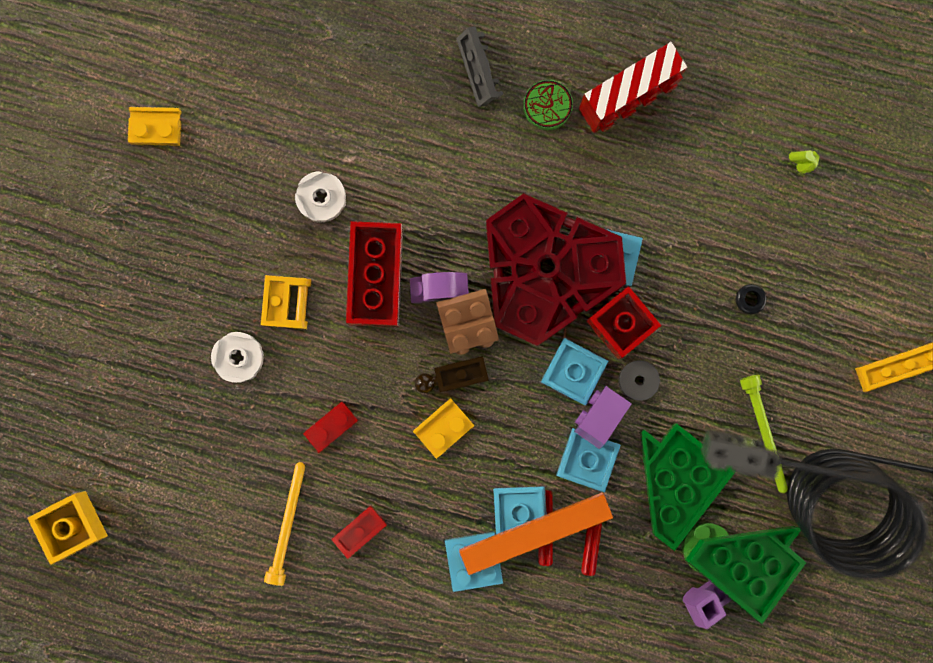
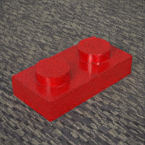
M342 401L306 430L303 435L320 453L359 420Z
M370 505L331 540L344 556L349 559L387 526V523Z

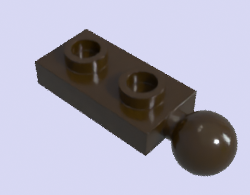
M481 356L434 368L436 376H431L427 373L418 375L415 379V387L420 393H429L433 390L434 386L438 385L441 393L489 381L484 358Z

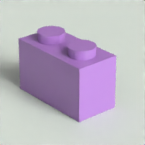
M607 386L601 392L596 390L589 400L592 406L588 412L583 410L575 421L578 426L574 432L598 449L605 445L631 406L629 401Z

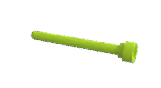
M760 375L740 379L742 390H745L746 394L750 396L765 448L777 451L759 393L761 390L760 385H762ZM779 465L775 482L778 491L784 494L788 491V486L782 466Z

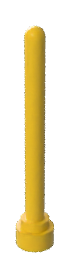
M298 462L295 465L273 566H270L269 570L265 573L264 582L268 584L283 586L285 583L286 574H284L283 564L305 471V464L302 462Z

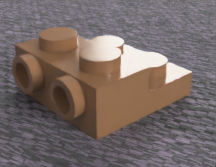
M486 289L436 302L450 354H466L470 348L476 346L488 348L495 341L499 340Z

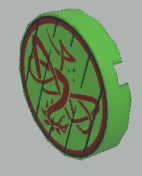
M542 80L535 83L527 91L524 98V113L527 120L542 130H554L561 127L569 119L573 109V101L569 90L563 84L554 80Z

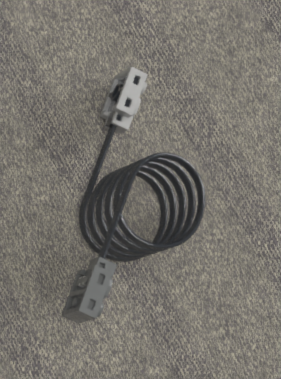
M706 429L702 453L706 462H710V466L713 468L727 470V466H730L737 473L751 476L758 475L776 479L779 465L795 468L788 483L787 501L789 510L815 553L833 570L859 579H884L895 576L909 568L923 551L928 527L921 505L908 491L870 461L933 474L932 467L843 449L820 450L808 455L801 462L782 459L777 451L763 448L762 440ZM850 479L888 488L889 504L887 512L881 523L870 533L859 538L842 540L824 537L813 532L812 519L816 504L823 493L832 485ZM897 532V534L895 535V537H894L887 545H885L884 547H882V548L879 549V550H876V549L880 548L881 546H883L884 544H886V543L894 536V534ZM904 540V542L902 543V545H901L894 553H892L891 555H889V556L886 557V558H883V559L878 560V561H874V560L880 559V558H882V557H884V556L890 554V553H891L892 551H894V550L901 544V542ZM914 542H915V545H914V547L912 548V550L910 551V553H909L902 561H900L899 563H897L896 565H894V566H892V567H889V568H886V569H883V570H878V569H882V568L888 567V566H890V565L896 563L897 561H899L902 557H904V556L907 554V552L911 549L912 545H913Z

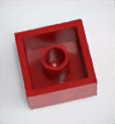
M629 286L586 320L617 359L626 356L662 326Z

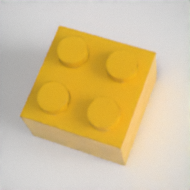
M86 491L75 493L27 518L50 565L108 537Z

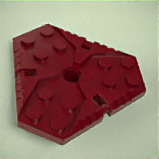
M523 193L486 220L489 264L494 274V278H491L494 321L497 328L539 346L575 321L578 314L583 311H589L626 285L622 237L581 218L577 217L574 220L567 217V212ZM563 226L571 229L568 236L560 233ZM547 260L555 264L554 271L549 274L541 271V264ZM511 268L512 276L504 277L503 269ZM574 296L578 303L570 308L566 301Z

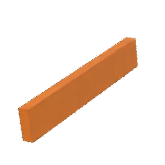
M602 492L459 549V553L468 575H471L610 520L613 516Z

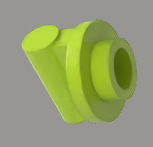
M811 150L791 152L789 160L797 164V171L804 174L812 172L818 166L819 154Z

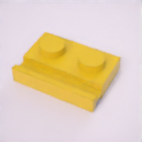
M129 107L128 143L130 145L180 146L181 110L179 108Z
M450 398L414 429L413 432L437 459L475 425Z

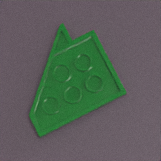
M677 423L672 425L660 442L644 429L640 431L652 534L673 551L677 549L735 474V471L730 466H727V470L711 467L710 462H706L702 453L703 444Z
M796 526L700 539L685 559L694 569L761 624L764 623L807 563L789 548L801 531Z

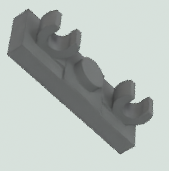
M475 26L468 27L456 39L478 107H484L502 96L503 91L497 92L495 89L499 79H492L490 65L485 55V51L489 47L488 45H481L480 40L485 35L482 32L477 33Z

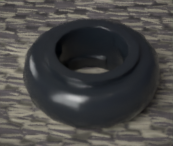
M747 284L738 290L735 300L740 311L753 315L764 309L767 297L760 286ZM748 292L754 293L757 297V303L753 307L745 302V295Z

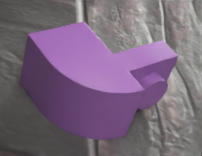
M440 272L422 274L420 277L410 278L411 303L443 301L468 294L467 273Z
M710 581L699 588L692 587L683 597V602L694 624L704 629H708L725 617L726 613L723 606L732 601Z

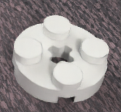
M319 171L312 172L302 178L298 184L299 187L295 194L296 205L300 212L313 222L331 221L346 206L345 189L340 180L332 174ZM318 191H321L322 194L327 193L325 202L314 201Z
M231 332L221 340H218L211 353L212 365L219 376L226 381L235 383L253 379L260 371L264 360L261 344L252 336L242 332ZM237 350H240L244 360L236 365L235 360L231 359V355L236 354Z

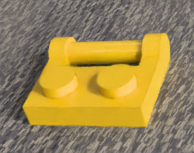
M265 275L261 326L307 329L308 322L305 321L308 287H311V279ZM291 286H298L295 320H288Z

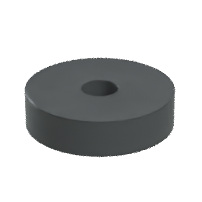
M638 360L630 362L622 368L619 373L618 384L621 392L626 397L642 401L651 398L657 392L660 385V377L652 364ZM637 376H641L643 378V383L641 385H637L635 383V378Z

